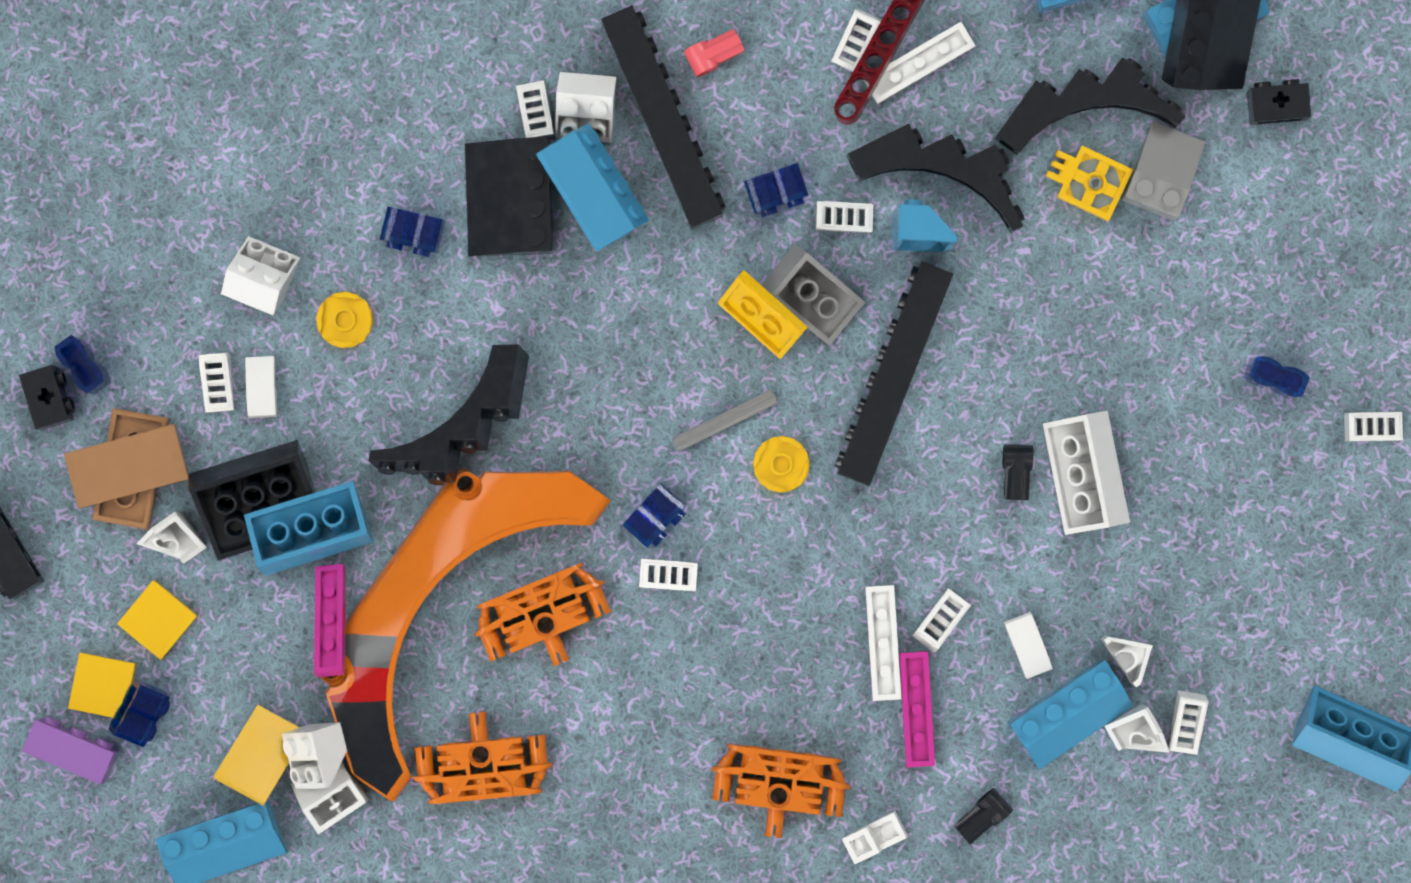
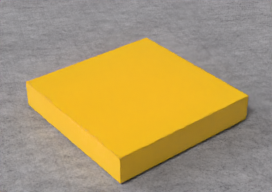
M153 580L117 625L157 658L163 660L198 615L160 583Z
M80 652L68 709L125 720L137 663Z

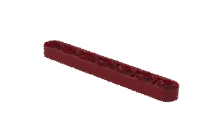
M925 0L892 1L835 103L834 112L840 123L850 125L860 118ZM901 7L906 8L910 12L909 16L904 20H897L893 16L894 11ZM890 31L896 35L895 41L891 44H883L880 41V36L884 32ZM876 55L883 60L881 66L875 69L868 67L866 64L868 58ZM858 80H865L869 84L868 89L863 93H858L853 89L854 83ZM845 104H851L856 109L855 113L850 117H843L839 113L840 108Z

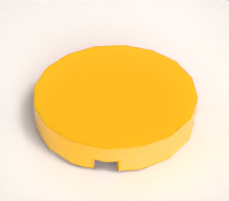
M338 292L328 297L319 306L316 316L317 329L323 339L332 346L339 348H352L363 343L370 335L374 323L373 313L368 303L359 295L350 292Z
M785 436L772 437L763 442L755 452L753 461L754 473L760 484L771 491L780 493L792 491L800 486L807 477L810 466L808 454L803 445L795 439Z

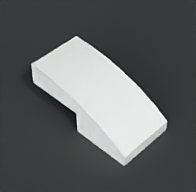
M274 356L246 357L248 418L277 417L276 361Z
M1031 612L1004 622L1026 679L1053 669Z
M893 811L842 838V841L854 864H857L880 853L881 850L906 839L908 834L896 811Z

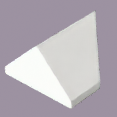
M177 511L152 527L137 543L138 545L178 558L183 564L207 548L183 512Z
M1110 636L1102 637L1101 641L1132 686L1138 687L1142 683L1153 645Z
M1144 704L1105 725L1118 751L1127 748L1170 753L1161 728L1149 707Z

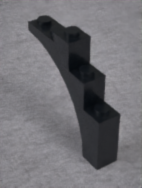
M1122 57L1103 84L1098 82L1099 77L1087 69L1083 72L1081 69H1078L1060 96L1055 94L1056 89L1046 81L1040 83L1036 80L994 139L1018 155L1034 136L1050 124L1069 115L1090 109L1117 108L1137 111L1155 117L1174 129L1179 126L1185 115L1181 113L1182 108L1171 100L1165 102L1158 97L1159 92L1148 84L1141 85L1139 82L1145 75L1141 71L1142 66L1131 58L1126 60Z
M907 124L847 154V159L859 182L879 174L897 171H923L945 176L967 186L981 196L998 213L1010 234L1023 227L1021 221L1025 220L1024 215L1018 205L1013 206L1009 198L1012 192L1005 179L1000 180L999 176L1008 171L1006 165L1010 164L1009 159L1003 149L998 150L996 144L965 159L963 156L966 154L965 147L959 138L955 140L953 134L921 149L920 144L923 143L919 131L917 128L912 129L910 124Z
M519 344L492 345L487 366L477 387L465 404L449 420L431 433L413 442L389 449L370 450L368 461L378 469V472L386 475H393L395 472H405L411 475L421 474L428 480V483L438 486L444 485L445 482H456L461 452L474 454L476 451L488 450L492 420L506 422L508 419H519L529 355Z

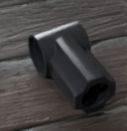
M1004 444L1002 466L1005 470L1004 499L1029 500L1030 471L1033 468L1034 457L1033 445Z
M995 788L985 793L975 803L976 806L954 824V827L969 844H972L992 825L996 826L1013 811L1012 807Z

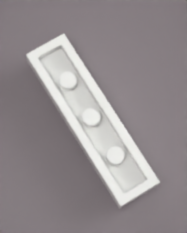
M962 22L891 62L872 94L876 104H880L975 48V44ZM863 80L864 84L866 85V87H867V89H868V87H869L868 82L865 81V80Z
M894 585L865 587L872 700L902 699Z

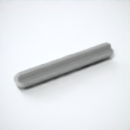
M772 390L764 392L675 436L672 439L678 451H682L775 405L777 398Z

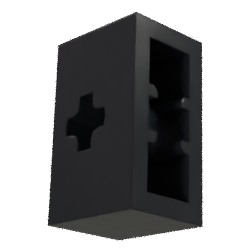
M1299 79L1282 81V85L1271 86V82L1254 83V87L1247 91L1249 125L1306 121L1311 118L1308 83L1300 84ZM1277 95L1279 100H1284V104L1280 107L1278 103H1273V99Z
M49 365L19 375L36 430H44L74 420L72 413L76 412L72 398L66 395L64 386H67V379L62 369L58 370V366ZM48 392L54 393L55 396L50 399L51 403L44 401V397L48 395Z

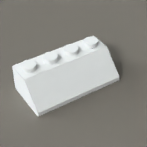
M1108 411L1043 423L1065 535L1130 523Z

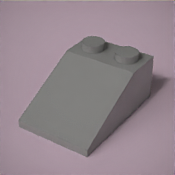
M1152 121L1121 200L1172 221L1178 219L1190 191L1205 141Z
M794 244L762 283V286L829 346L865 303L864 300L796 244Z

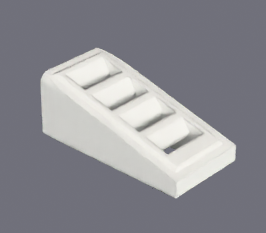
M858 8L855 9L831 62L854 71L882 20ZM859 19L872 25L871 30L857 25V20ZM855 30L867 36L866 41L851 35L852 31ZM847 41L861 46V51L847 46ZM845 51L858 57L856 62L841 56L842 52Z
M544 80L517 85L516 89L526 138L554 137L555 134ZM540 89L541 95L524 98V92ZM542 101V106L526 109L527 103ZM544 111L545 116L528 119V114ZM546 122L547 127L530 129V125Z
M817 201L816 231L872 233L873 204ZM826 209H831V224H825ZM837 209H842V225L836 224ZM848 210H853V225H848ZM859 210H865L864 226H859Z
M230 354L199 355L205 413L235 410ZM222 362V368H208L210 363ZM223 374L224 377L221 380H209V375ZM225 385V391L210 392V387ZM226 397L227 402L211 403V398Z
M1402 412L1344 413L1345 442L1403 440ZM1372 418V435H1368L1367 419ZM1378 418H1383V435H1378ZM1389 418H1394V435H1389ZM1357 419H1361L1362 435H1357Z
M641 559L639 587L696 591L698 563ZM649 565H655L654 582H648ZM660 566H666L665 583H659ZM672 567H677L676 584H671ZM683 568H689L687 585L682 584Z
M948 588L912 636L935 653L971 605ZM948 600L960 611L955 613L944 603ZM941 610L953 620L950 623L937 612ZM934 619L945 628L944 632L933 625L931 620ZM925 628L937 636L938 640L936 641L924 631Z
M1185 691L1177 692L1169 751L1198 755L1209 702L1206 695ZM1185 704L1197 705L1198 708L1185 707ZM1183 714L1196 716V720L1185 719L1182 717ZM1181 726L1193 727V728H1194V732H1192V731H1186V730H1180V727H1181ZM1178 737L1191 738L1193 741L1192 743L1180 742Z

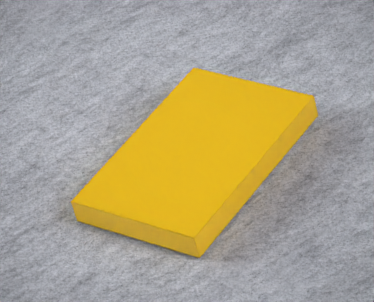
M745 270L738 275L717 302L780 359L808 328Z
M257 705L216 771L214 779L264 806L289 765L288 757L283 750L284 741L282 733L299 727Z

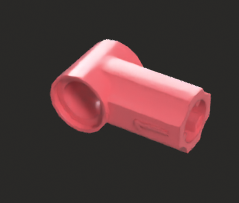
M732 29L708 42L705 40L692 45L684 51V54L695 76L701 77L718 68L719 64L743 53L745 50L738 34Z

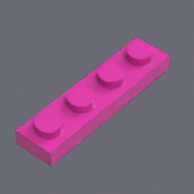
M344 564L315 566L314 674L316 677L345 675L346 567Z
M928 651L899 653L906 767L935 766Z

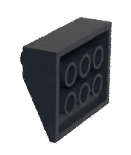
M1177 0L1162 80L1173 88L1243 89L1261 0Z
M548 137L465 143L468 257L553 254L551 178L536 155L541 150L550 146Z
M298 440L189 473L188 489L217 560L253 550L244 518L245 514L316 492Z

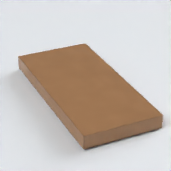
M113 408L106 442L168 426L170 418ZM157 488L96 504L92 520L150 530Z
M176 424L64 453L78 509L189 480V473Z

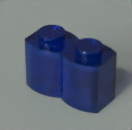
M798 163L744 181L754 214H761L762 218L778 213L777 208L786 204L789 209L805 204L804 198L809 196Z
M387 206L380 240L386 242L385 247L402 251L403 246L414 248L413 254L429 258L430 253H438L445 221L440 218Z
M70 335L55 346L57 358L66 368L71 370L75 384L82 391L95 395L111 383L107 370L101 363L95 360L91 347L82 338Z
M1265 356L1251 358L1243 376L1250 384L1260 388L1270 387L1274 393L1285 398L1302 397L1310 379L1302 370L1294 367H1283L1276 360Z
M660 483L622 525L647 548L651 544L657 547L667 536L664 532L665 528L670 523L676 526L686 515L683 511L686 505L665 485Z
M134 679L128 687L122 704L115 712L108 729L114 736L144 747L148 741L153 740L157 731V721L168 712L170 696L164 690Z

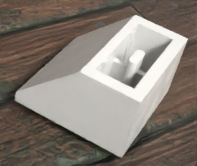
M560 72L556 92L555 138H563L574 130L590 123L601 142L611 143L616 97V77Z
M248 236L226 269L221 294L274 316L284 300L299 264L300 257Z
M340 722L309 724L282 733L284 741L283 750L288 757L291 769L290 778L295 785V789L330 787L347 752Z
M344 759L330 787L295 789L294 783H291L302 811L317 834H320L370 800L356 777L351 773Z

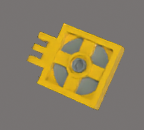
M1085 146L1080 147L1076 157L1057 150L1055 156L1064 160V164L1052 160L1050 166L1060 172L1056 174L1052 171H1047L1045 175L1047 178L1062 185L1056 198L1108 222L1133 169Z

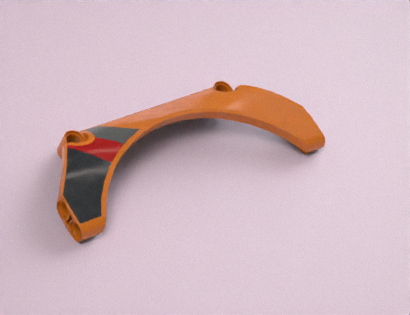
M459 468L456 482H445L346 619L345 675L321 677L324 682L330 685L325 694L335 723L340 722L347 748L345 754L351 773L357 779L387 799L395 802L412 778L401 754L394 727L392 708L393 680L403 638L414 615L437 583L457 564L475 551L514 533L553 525H594L611 502L610 499L569 470L537 472L484 471L481 477L478 478L470 470ZM463 476H469L471 479L470 485L465 489H459L457 487L458 480Z

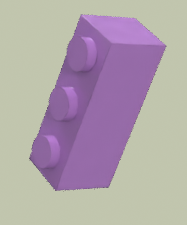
M50 716L34 720L22 752L98 784L107 782L120 751L112 748L114 743L99 737L97 741L86 737L88 732L72 726L70 730L60 726V720Z

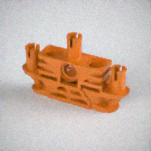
M581 562L477 605L476 609L481 608V616L479 617L478 631L475 632L474 637L480 636L490 662L498 659L493 648H495L499 658L507 655L496 632V628L500 627L502 634H505L507 637L505 639L506 643L510 644V653L543 640L553 667L561 663L557 652L562 663L570 660V657H568L559 634L591 620L590 616L586 614V607L582 605L581 593H586L595 618L602 616L599 604L604 614L612 612L601 587L605 582L603 580L598 581L590 573L583 570L581 567L584 563ZM575 573L585 585L575 587L571 574ZM575 593L576 599L556 607L554 601ZM547 604L550 605L552 612H542L534 620L532 619L530 611ZM490 607H494L499 619L490 624L489 611ZM524 614L525 620L506 627L504 622ZM542 617L552 619L554 628L551 632L545 633L539 629L538 623Z
M477 712L468 713L471 741L438 744L436 748L440 755L437 758L438 762L441 763L438 766L439 773H434L433 746L424 747L425 758L423 746L414 747L417 775L412 776L414 781H418L424 791L429 794L431 798L427 801L429 804L542 793L543 789L539 788L541 781L544 780L548 768H551L554 763L548 762L546 734L538 736L539 747H537L536 735L528 736L531 764H526L525 756H523L525 748L522 746L523 736L488 739L487 712L478 713L479 724L477 723ZM483 746L488 750L489 757L486 761H479L474 757V749L476 747ZM491 762L493 764V770L473 772L472 765L482 768ZM520 764L521 768L499 769V766ZM466 769V773L445 775V771ZM534 772L531 786H526L525 774ZM433 782H442V795L439 796Z
M728 743L726 747L730 748V750L722 757L718 765L712 766L710 769L715 772L711 799L719 801L720 790L723 789L722 801L730 802L732 774L738 775L735 804L768 808L764 835L772 837L773 826L776 825L775 838L783 837L785 810L820 815L819 805L822 802L820 794H823V787H829L824 814L833 816L834 804H836L835 817H843L846 789H851L850 784L845 782L843 773L838 766V763L842 762L841 758ZM738 752L742 753L741 765H731ZM829 764L832 779L823 776L824 765ZM742 774L764 775L765 779L745 777ZM770 777L792 779L791 789L786 783L781 781H775L769 785ZM797 780L819 783V786L797 784ZM775 788H782L787 793L786 799L782 802H774L770 797L771 792Z

